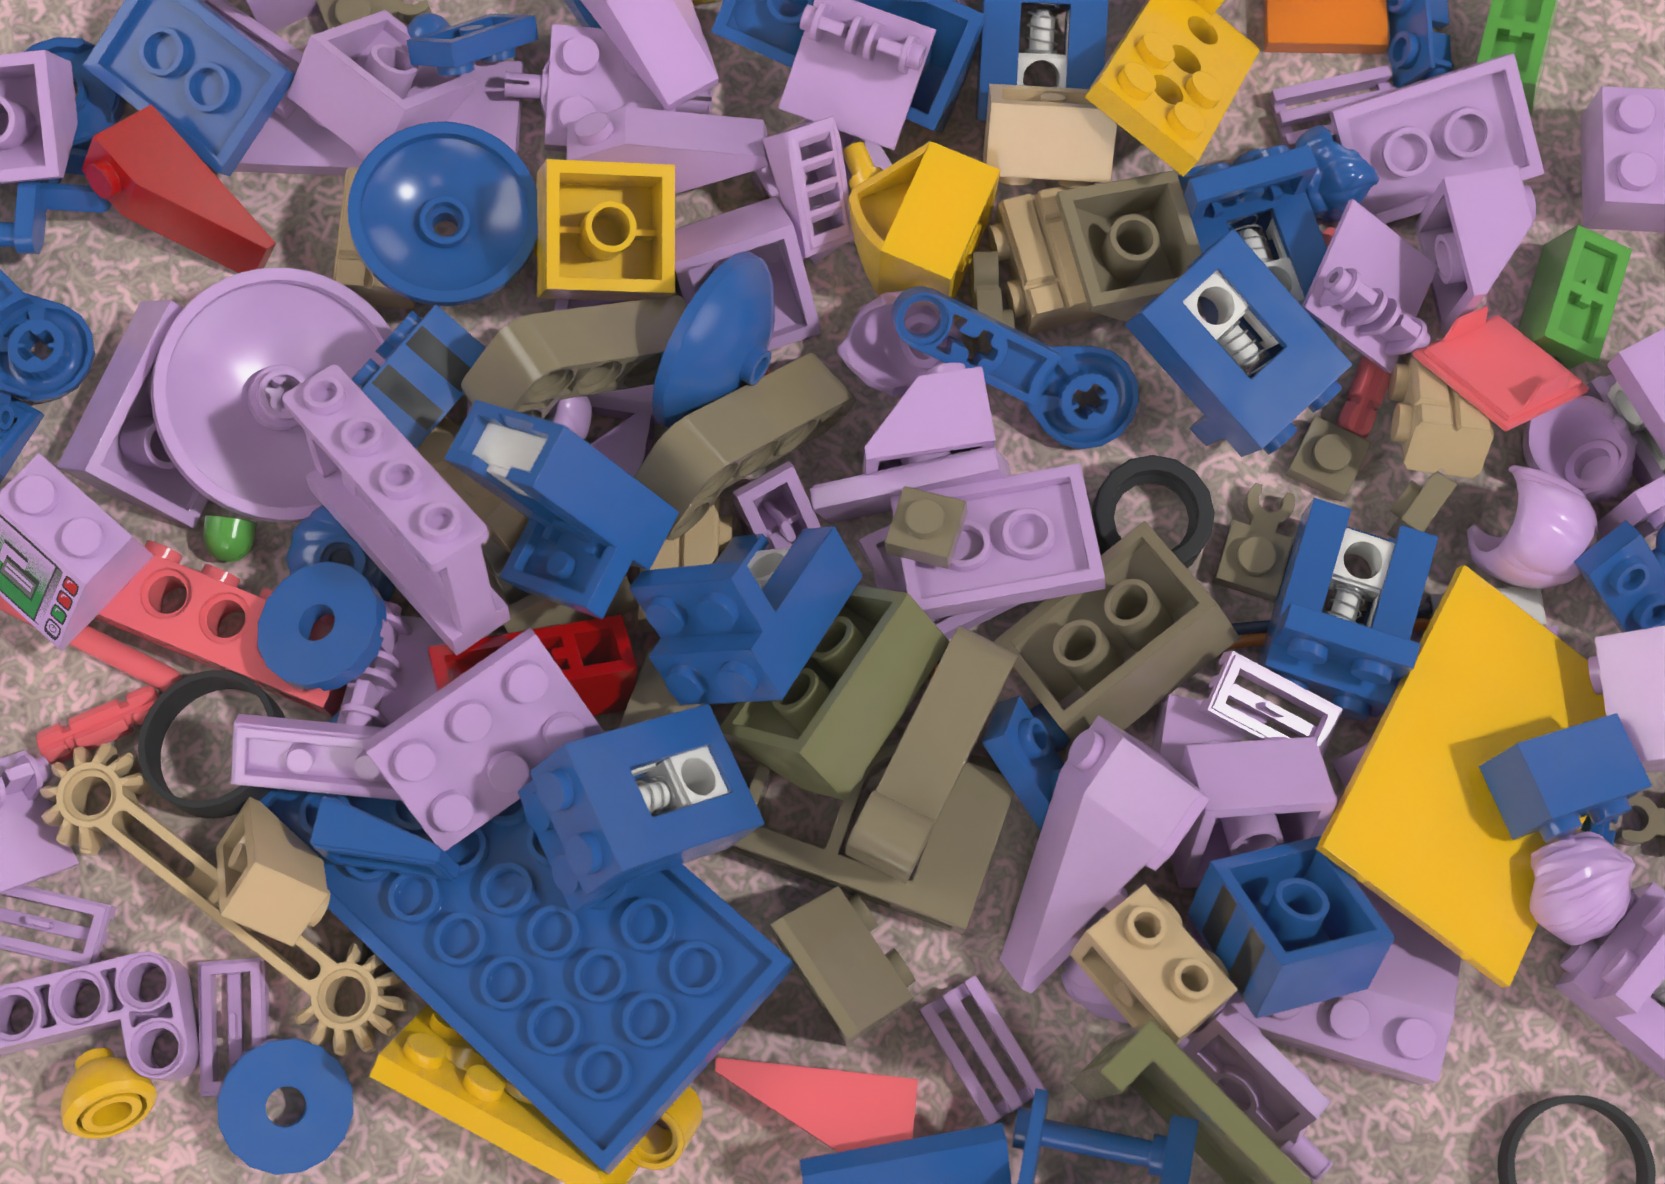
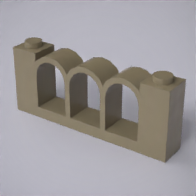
M649 648L619 728L705 704L679 705L648 657L653 650ZM732 702V703H713V704H709V705H710L711 709L713 710V709L716 708V707H720V706H724V705H728V704L736 705L737 702ZM895 742L880 747L866 768L861 781L852 789L846 800H843L826 849L764 827H759L727 850L831 888L839 886L842 892L851 895L857 893L864 900L963 935L968 927L1011 804L1014 790L994 760L983 756L971 755L970 761L966 762L924 848L913 881L908 880L907 884L866 864L840 855L862 792L873 775L881 769L888 767L900 743ZM760 762L749 788L759 812L774 774L773 770Z

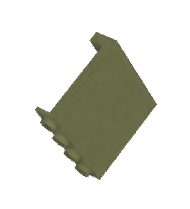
M1152 1019L1117 1035L1070 1082L1088 1102L1122 1093L1130 1085L1168 1125H1170L1171 1115L1199 1120L1194 1151L1226 1184H1313Z

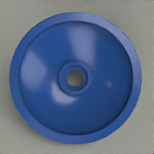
M442 121L414 125L386 138L368 154L360 165L352 182L348 198V223L351 238L366 268L378 281L396 294L418 303L434 306L436 304L438 306L470 304L487 298L503 289L515 279L530 259L538 236L537 188L521 158L496 136L480 128L457 122ZM449 221L457 227V230L452 235L441 236L435 232L434 227L439 222Z
M740 252L733 255L707 278L686 307L668 341L654 383L652 397L653 413L655 419L663 426L670 428L685 416L747 384L756 385L764 376L771 361V352L768 350L775 324L774 283L765 260L751 252Z

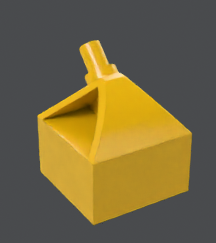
M932 141L884 170L881 167H874L864 142H856L844 148L842 151L843 157L852 176L848 181L851 190L848 206L852 233L865 273L876 294L881 296V294L887 292L905 291L910 287L926 286L955 299L969 269V264L972 262V252L977 251L992 218L1001 170Z
M546 159L537 172L538 236L533 250L534 255L537 257V298L636 301L673 295L675 293V165Z

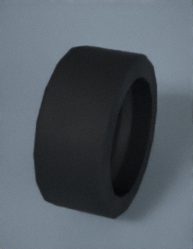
M1156 455L1129 459L1111 471L1099 488L1091 511L1100 555L1122 539L1117 532L1114 520L1116 505L1122 495L1135 486L1151 483L1165 486L1175 492L1186 506L1189 518L1187 533L1181 543L1171 549V551L1186 568L1192 566L1211 536L1215 515L1210 491L1198 474L1176 459Z

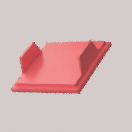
M1487 306L1457 318L1443 339L1429 344L1426 348L1415 350L1413 353L1414 358L1505 432L1578 398L1589 390V387L1581 379L1501 316L1496 315L1486 320Z

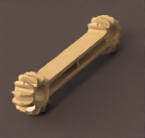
M103 743L97 749L94 756L82 746L74 748L73 761L75 767L72 769L60 762L51 764L53 773L62 779L58 786L48 785L39 790L43 798L57 803L47 809L41 816L45 824L52 827L60 826L56 840L67 847H71L79 842L82 853L96 856L102 847L105 836H109L311 996V1005L299 1010L294 1015V1018L299 1025H310L318 1022L309 1038L312 1044L323 1046L333 1037L334 1053L347 1056L352 1049L354 1037L363 1052L370 1053L376 1050V1039L372 1031L374 1027L381 1033L391 1037L397 1033L398 1028L395 1023L384 1016L387 1009L397 1012L407 1010V1000L388 995V991L401 987L405 982L395 972L382 975L388 965L376 954H373L367 961L368 951L365 943L353 941L348 950L346 962H340L302 933L295 944L314 958L321 967L320 974L315 979H312L257 936L252 929L220 916L217 865L139 804V795L144 794L152 787L148 784L143 773H137L140 765L138 757L128 752L118 758L117 749L110 744ZM108 784L111 790V799L108 806L96 815H89L87 799L90 793L98 786ZM138 820L192 862L194 864V872L186 878L181 876L130 835L129 827L131 823ZM359 980L364 986L366 993L364 1005L356 1014L343 1017L336 1007L337 992L345 983Z

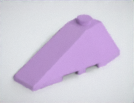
M580 0L667 111L718 85L719 77L692 0Z
M1100 715L1097 716L1089 729L1080 733L1074 740L1068 753V760L1060 771L1000 957L1001 963L1020 988L1030 994L1070 956L1069 953L1086 932L1087 922L1100 909L1106 908L1112 911L1128 898L1127 891L1123 886L1145 865L1156 871L1173 854L1210 801L1208 796L1157 751Z

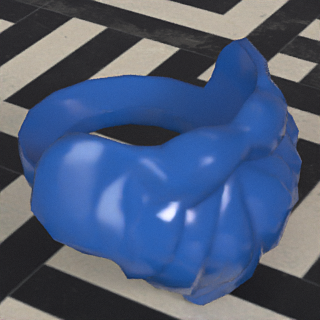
M1317 125L1303 133L1296 141V148L1310 145L1318 166L1306 190V194L1316 219L1339 222L1348 201L1354 199L1360 204L1372 186L1379 182V176L1374 167L1363 159L1359 152L1354 149H1346L1334 142L1331 131L1322 125Z

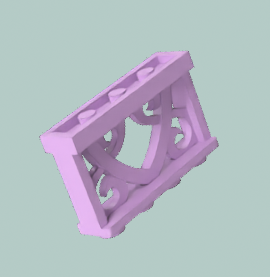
M338 365L328 366L282 395L285 409L304 430L316 469L305 475L311 492L359 544L456 656L510 620L507 604L491 588L481 549V544L489 539L485 523Z

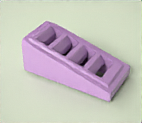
M834 116L763 138V144L784 210L794 225L802 259L853 241L854 236L848 206V184L840 135ZM808 145L811 157L802 160L800 148ZM815 170L818 181L806 185L804 173ZM823 194L826 205L810 210L808 198ZM830 217L833 229L814 235L812 223Z

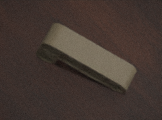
M668 296L522 316L507 324L494 336L464 377L461 388L472 406L475 400L544 419L558 400L654 385L668 341L688 304L681 296Z
M809 353L763 376L756 385L747 384L677 421L656 442L634 475L636 480L679 511L666 538L671 541L675 540L694 527L709 511L723 489L827 432L851 410L856 402V397L814 353Z
M960 625L958 626L876 791L872 792L858 818L847 843L846 855L907 884L1018 658V653Z

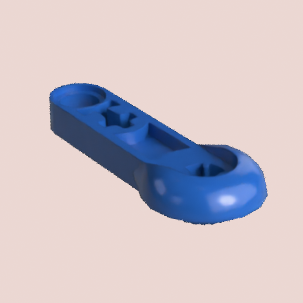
M0 269V371L7 373L5 384L31 391L30 398L16 396L22 400L43 403L61 399L76 390L91 371L95 357L93 334L80 314L66 305L24 293ZM38 342L48 346L52 351L50 356L43 361L30 351Z
M926 286L910 287L903 291L894 301L891 311L892 323L905 343L944 363H962L966 369L982 366L985 383L1022 400L1043 430L1061 445L1077 449L1101 447L1119 437L1133 421L1139 402L1138 381L1129 364L1115 352L1092 345L1049 346ZM917 301L932 302L939 309L938 322L927 333H913L904 324L906 310ZM954 314L961 316L954 323L960 332L977 338L982 330L987 331L986 339L992 346L988 354L978 351L970 359L968 358L969 351L960 340L948 335ZM948 335L946 347L939 346ZM1093 384L1099 385V387L1094 389L1101 398L1099 404L1096 407L1086 404L1081 412L1075 411V409L1079 408V404L1073 398V394L1077 389L1087 392Z

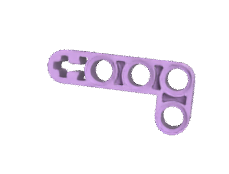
M138 952L0 986V1056L122 1027L128 1060L131 1067L139 1075L156 1080L179 1081L189 1076L200 1063L199 1022L191 979L187 969L177 960L154 952ZM161 967L167 977L165 990L158 999L147 1002L141 992L142 980L150 970ZM94 983L100 992V1003L90 1016L82 1018L76 1008L77 996L86 985ZM28 999L34 1009L33 1020L24 1032L17 1034L11 1025V1014L19 1002ZM171 1031L179 1043L178 1054L170 1065L160 1068L153 1058V1047L156 1040L162 1034Z

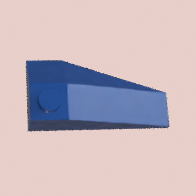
M723 0L711 32L792 68L804 30L800 29L803 12L808 4L813 6L815 0ZM854 0L936 29L906 119L932 131L943 133L968 76L986 15L954 0Z

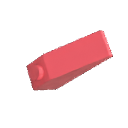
M716 1057L715 1072L836 1152L913 1139L918 1079Z

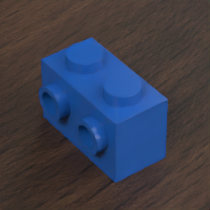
M1617 713L1519 742L1479 766L1513 840L1540 831L1544 842L1550 841L1581 828L1583 825L1579 818L1590 815L1594 825L1610 821L1631 811L1632 808L1628 799L1652 786Z

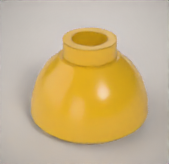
M95 1048L80 1055L74 1063L76 1072L68 1080L62 1094L61 1118L64 1129L72 1135L87 1139L114 1136L134 1127L149 1114L156 1103L157 1091L151 1079L139 1075L131 1067L129 1060L115 1057L113 1050L109 1048Z

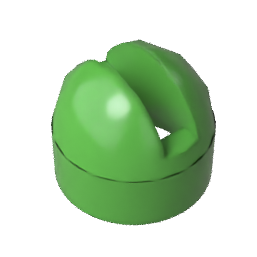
M205 515L203 528L204 546L210 555L216 559L225 562L238 561L245 557L252 548L255 541L257 522Z

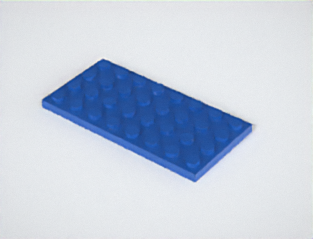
M340 710L332 717L329 723H337ZM273 788L260 801L323 860L327 889L331 894L327 908L597 1166L609 1175L795 967V964L789 957L683 864L630 881L593 907L572 914L562 891L554 882L552 868L537 834L526 819L521 798L445 851L460 866L457 879H452V881L332 864L310 844L320 801L323 796L336 798L434 843L402 800Z

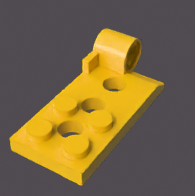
M1146 0L1085 95L1088 101L1183 177L1199 161L1260 52L1258 46L1215 12L1225 0Z
M429 1004L379 1053L369 1077L566 1184H628L639 1166L649 1170L668 1168L680 1158L699 1128L703 1118L701 1101L696 1092L688 1086L660 1117L661 1120L668 1124L671 1130H665L655 1123L609 1175L597 1166Z

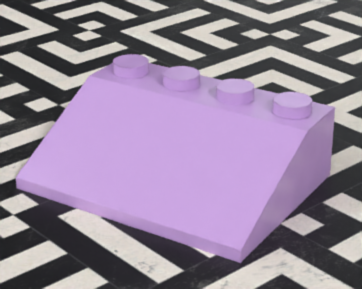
M1353 877L1395 936L1368 989L1255 1019L1238 991H1236L1215 1014L1207 1019L1209 1021L1231 1003L1245 1018L1252 1021L1259 1028L1266 1039L1417 1085L1437 1083L1454 1019L1461 958ZM1189 918L1186 931L1202 949L1211 951Z

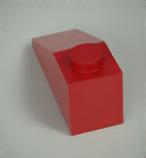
M152 104L93 136L82 171L85 173L93 191L101 198L108 199L123 217L237 273L265 267L276 242Z
M622 614L603 617V619L597 618L532 629L593 716L626 710L636 684L638 668ZM524 631L484 637L457 656L447 644L429 646L428 656L437 691Z

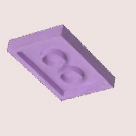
M1514 53L1497 56L1329 110L1337 143L1346 149H1354L1359 152L1360 156L1374 167L1379 176V182L1372 186L1360 205L1384 224L1421 213L1444 177L1518 165L1522 181L1545 174Z
M1080 463L1006 476L1007 478L927 490V492L964 500L967 504V515L949 569L901 557L907 593L910 594L930 619L1105 589V574ZM901 495L890 497L893 517Z
M530 627L362 744L367 755L432 841L446 851L519 800L518 791L533 780L530 771L565 743L604 733V731Z

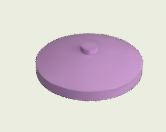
M278 267L261 268L238 273L211 285L197 295L176 317L162 341L155 360L151 382V404L156 429L166 453L181 475L198 492L224 509L261 521H303L323 504L311 492L305 476L316 469L304 430L285 409L282 395L333 364L338 365L350 378L370 358L380 366L385 359L375 351L392 333V330L381 315L356 292L333 279L306 270Z

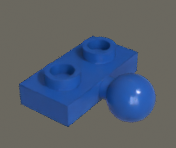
M424 13L412 19L407 26V32L412 39L406 41L411 65L437 67L438 75L453 76L474 71V61L477 60L490 62L513 58L516 56L515 47L539 40L535 15L490 13L450 26L442 16L434 13Z
M1625 520L1578 557L1574 563L1622 633L1665 626V524L1660 528L1656 536V548L1651 550L1641 533Z
M1019 695L997 703L982 744L1041 831L1060 771L1064 766V762L1057 752L1063 750L1070 743L1071 739L1060 728L1042 703L1029 710Z

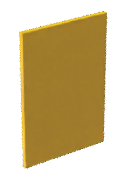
M1462 565L1456 569L1419 642L1421 644L1414 669L1400 680L1315 849L1456 953L1462 960H1465L1498 986L1504 988L1511 985L1538 925V922L1534 920L1533 915L1529 911L1530 897L1535 882L1534 872L1530 866L1531 854L1547 844L1544 842L1540 831L1515 840L1512 839L1479 766L1519 742L1605 717L1606 710L1603 694L1596 695L1593 690L1588 660L1469 567ZM1586 816L1579 818L1582 825L1585 821Z

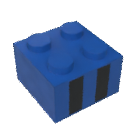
M436 304L422 319L411 311L375 351L385 359L380 366L370 358L351 379L412 446L417 449L462 397L464 392L461 388V383L486 347Z
M1322 835L1210 861L1188 910V917L1211 952L1225 965L1230 981L1238 989V993L1255 1019L1368 989L1395 939L1394 934L1353 877L1315 849Z

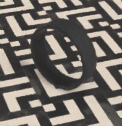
M203 671L187 676L170 686L151 706L139 734V763L148 784L156 793L181 811L196 817L216 819L236 815L249 797L261 801L273 789L241 785L230 793L218 798L192 801L174 796L164 780L161 769V749L164 737L176 716L197 698L219 690H242L259 697L268 717L285 718L279 705L257 684L247 677L231 671Z
M1585 1095L1557 1096L1532 1104L1512 1121L1504 1134L1499 1148L1497 1162L1499 1184H1517L1515 1175L1516 1151L1519 1141L1530 1123L1541 1113L1552 1107L1566 1103L1582 1105L1607 1117L1622 1132L1633 1153L1636 1167V1184H1655L1656 1182L1653 1154L1641 1129L1624 1111L1596 1097Z

